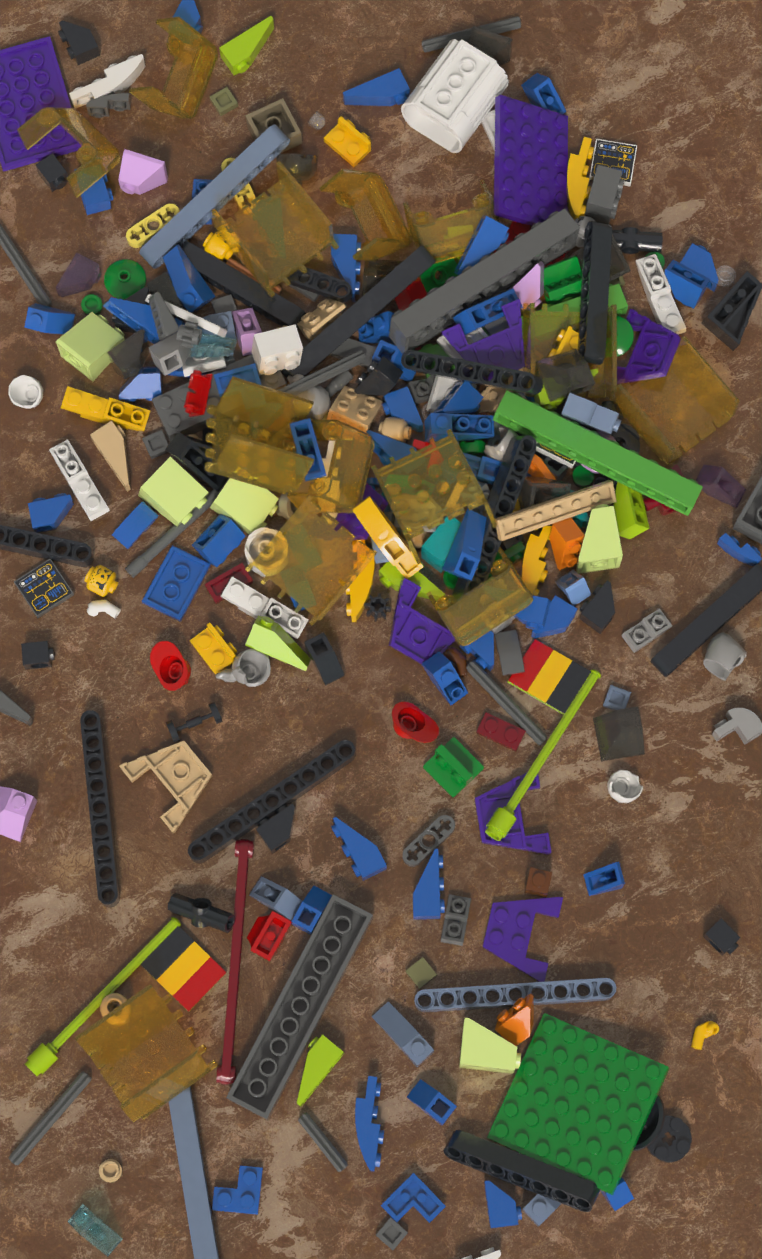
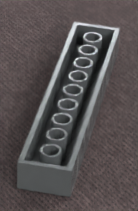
M566 209L560 212H553L543 223H536L531 227L530 231L525 234L520 233L508 245H501L494 254L485 255L475 266L466 267L459 276L449 278L438 289L433 288L421 300H414L407 309L395 312L390 323V339L402 354L408 350H414L441 331L455 324L454 316L502 294L516 285L540 261L546 266L574 248L580 227Z
M334 894L332 895L226 1097L228 1100L267 1121L269 1120L373 920V914Z

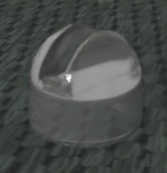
M317 111L309 120L308 125L316 130L321 129L325 125V117Z

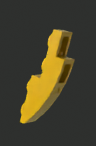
M587 137L583 138L579 155L570 154L566 191L569 212L574 221L576 218L585 215L587 206L583 204L585 198H589L591 186H588L590 178H587L589 166L586 165L587 159H592L594 147H591L592 139Z
M67 386L61 405L62 409L80 414L82 418L103 424L112 421L115 426L119 425L121 428L136 431L145 430L150 410L110 397L108 400Z
M370 496L352 509L393 566H396L406 579L424 567L420 559L399 535L395 526Z
M552 524L543 527L539 537L530 534L521 571V589L524 594L538 596L540 590L537 589L539 582L544 583L548 571L545 570L546 562L541 560L545 559L549 549L546 548V544L550 540Z
M352 540V550L357 552V560H353L354 573L358 574L349 575L350 582H345L346 595H350L351 603H346L347 616H351L352 622H357L365 608L364 604L368 602L374 580L373 552L366 553L365 540Z

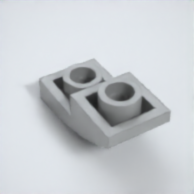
M659 608L643 618L640 623L624 632L622 637L635 653L670 629L672 624Z

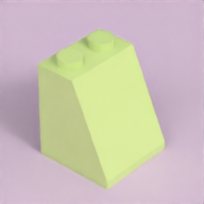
M91 312L56 341L61 357L94 382L126 346V341L124 338L125 334L119 328L115 327L113 329L108 325L109 322L106 318Z
M171 457L141 486L138 494L141 499L177 527L181 523L185 525L193 517L191 512L196 507L201 509L208 501L206 499L208 491Z
M237 467L210 508L218 514L232 519L240 529L250 535L256 529L267 525L264 520L268 515L273 516L279 507L276 504L279 498L240 467Z
M602 504L592 509L576 567L578 574L620 567L623 554L614 506Z
M470 1018L464 1019L459 1068L513 1074L515 1069H519L521 1053H517V1046Z

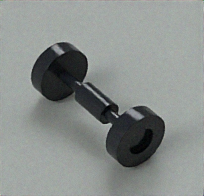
M215 702L208 704L211 713L202 717L198 715L191 718L181 726L175 728L172 720L165 722L173 741L177 742L180 740L177 734L178 731L203 723V720L214 717L216 724L223 722Z

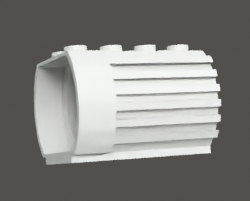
M452 39L402 105V115L411 128L451 153H459L494 106L495 97L502 95L509 83L508 77L496 60L462 39L461 41Z

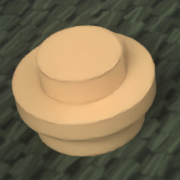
M107 1159L100 1165L99 1175L106 1182H115L122 1175V1167L118 1161Z

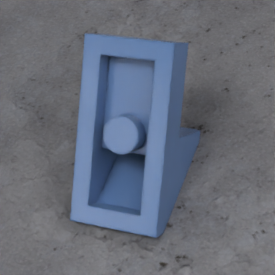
M574 570L555 581L573 606L591 595L584 577Z

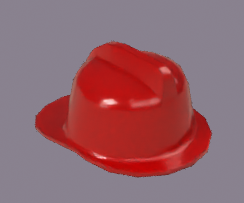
M170 641L156 643L150 653V663L162 686L169 691H176L183 685L188 684L191 676V666L183 658L176 645Z
M399 702L393 707L391 716L393 728L397 735L423 743L432 742L438 737L439 727L437 723L417 706L409 702Z

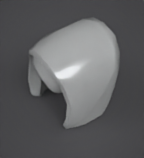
M722 632L711 639L703 664L713 675L726 681L731 671L744 661L747 652L734 638Z

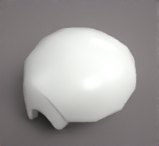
M21 375L14 378L10 383L8 395L13 404L31 409L38 406L41 402L43 387L37 379Z
M618 770L613 773L607 783L610 796L619 803H629L636 800L643 790V786L639 783V776L632 774L628 770Z

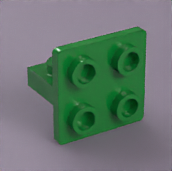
M576 256L544 267V297L547 305H556L566 298L573 297L574 299L581 296L582 271Z
M453 737L444 746L441 744L435 750V755L423 765V769L454 798L483 771L484 766Z

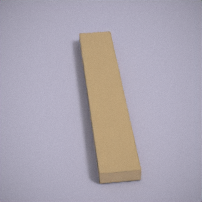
M607 480L495 518L498 540L503 541L591 511L598 505H608L616 502L613 481Z

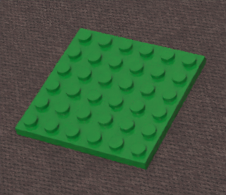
M544 1013L487 1138L513 1151L596 1183L598 1189L613 1196L670 1068Z

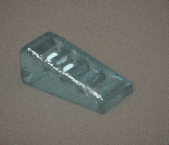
M202 333L200 344H194L193 348H191L190 357L233 356L237 339Z

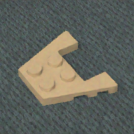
M185 741L119 766L132 783L151 769L178 803L160 817L173 834L177 831L212 777V774Z

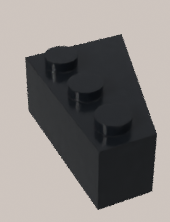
M746 271L701 323L732 351L740 345L742 335L761 292L762 283Z
M179 432L165 449L204 484L219 492L244 459V457L230 449Z

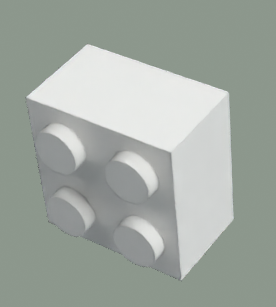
M296 324L254 334L251 353L258 375H272L278 370H292L300 365L303 346Z

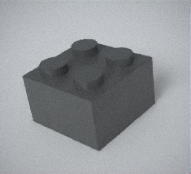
M601 165L597 166L587 201L585 216L593 218L598 223L609 225L610 219H615L625 181L621 179V170Z

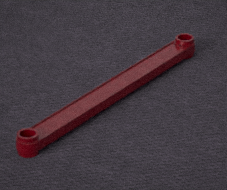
M249 839L235 841L234 857L238 858L234 905L235 923L232 930L222 1065L217 1066L216 1083H221V1085H230L236 1080V1066H232L248 859L253 858L254 841H249Z

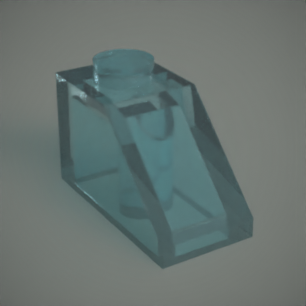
M84 1204L67 1221L82 1237L107 1257L123 1239Z

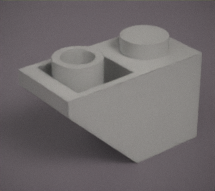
M177 333L148 347L154 364L165 376L183 367L192 348L181 346L182 341L177 340Z

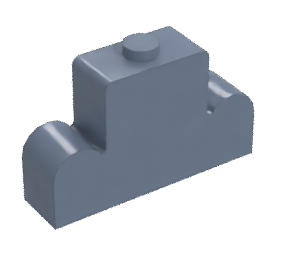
M569 393L562 411L563 417L610 436L613 431H618L622 421L618 419L619 413L572 393Z

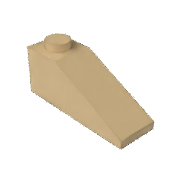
M110 421L90 434L92 442L128 492L131 490L126 444L123 438L126 435L119 425L115 426Z

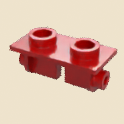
M194 370L190 374L188 388L193 390L194 393L187 392L184 404L185 412L189 413V417L205 414L213 374L202 375V372L199 370Z

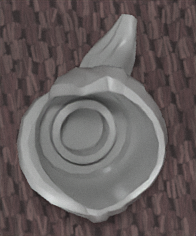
M296 374L293 377L289 375L287 380L291 384L304 376L301 374ZM316 385L294 396L293 406L297 416L320 421L329 411L331 401L329 393L323 387Z
M505 426L499 427L501 442L498 445H485L484 453L488 458L502 462L511 438L518 436L514 430Z
M254 649L244 650L235 657L232 669H226L217 673L216 679H222L225 682L238 681L248 687L262 685L270 676L269 656Z

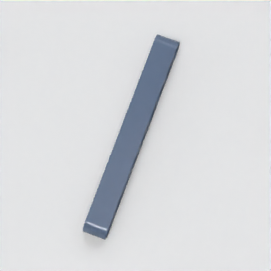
M277 125L270 126L140 249L139 254L153 269L160 267L164 263L163 257L177 245L181 247L184 241H188L289 145L290 139Z
M610 978L425 989L420 990L415 995L414 1004L417 1010L421 1012L513 1007L516 1001L511 1000L509 997L511 990H518L521 993V997L525 998L534 988H540L544 993L542 999L534 998V1005L606 1001L614 996L616 984ZM601 984H608L611 987L609 995H604L600 992L599 987ZM585 985L589 990V994L584 997L580 996L577 993V987ZM556 987H563L566 990V996L558 998L554 994ZM489 991L497 992L499 999L496 1002H489L487 1000L486 994ZM468 992L476 996V1001L472 1004L466 1003L463 999V996ZM444 994L452 995L454 1001L451 1005H444L441 1002V997ZM423 995L428 996L431 999L430 1005L422 1007L418 1003L419 997Z
M190 1083L167 1087L194 1259H219Z

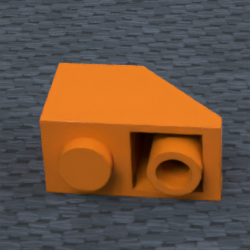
M571 517L553 523L549 539L559 570L573 567L578 563L585 536Z
M531 993L525 998H519L513 1004V1007L509 1010L504 1009L497 1016L498 1021L495 1030L505 1040L515 1046L527 1039L532 1031L534 1023V996Z

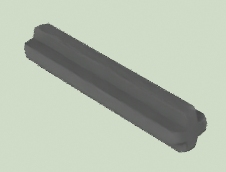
M304 1113L298 1119L299 1123L338 1172L344 1170L348 1166L347 1162L310 1115Z

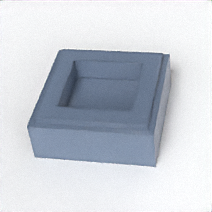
M610 685L603 707L624 714L631 692Z

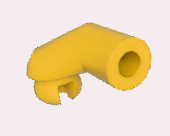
M706 1021L698 1025L694 1031L691 1048L702 1050L704 1039L718 1033V1024L713 1021Z

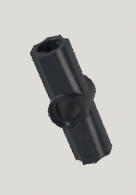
M634 227L612 230L611 249L620 250L625 254H636L639 251L661 252L663 233L640 232L638 228Z
M175 892L168 902L169 911L191 919V924L198 928L210 926L229 933L235 923V915L213 907L212 902L207 898L192 899Z

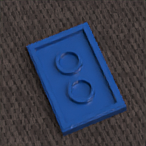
M172 545L147 590L142 603L181 622L211 564Z

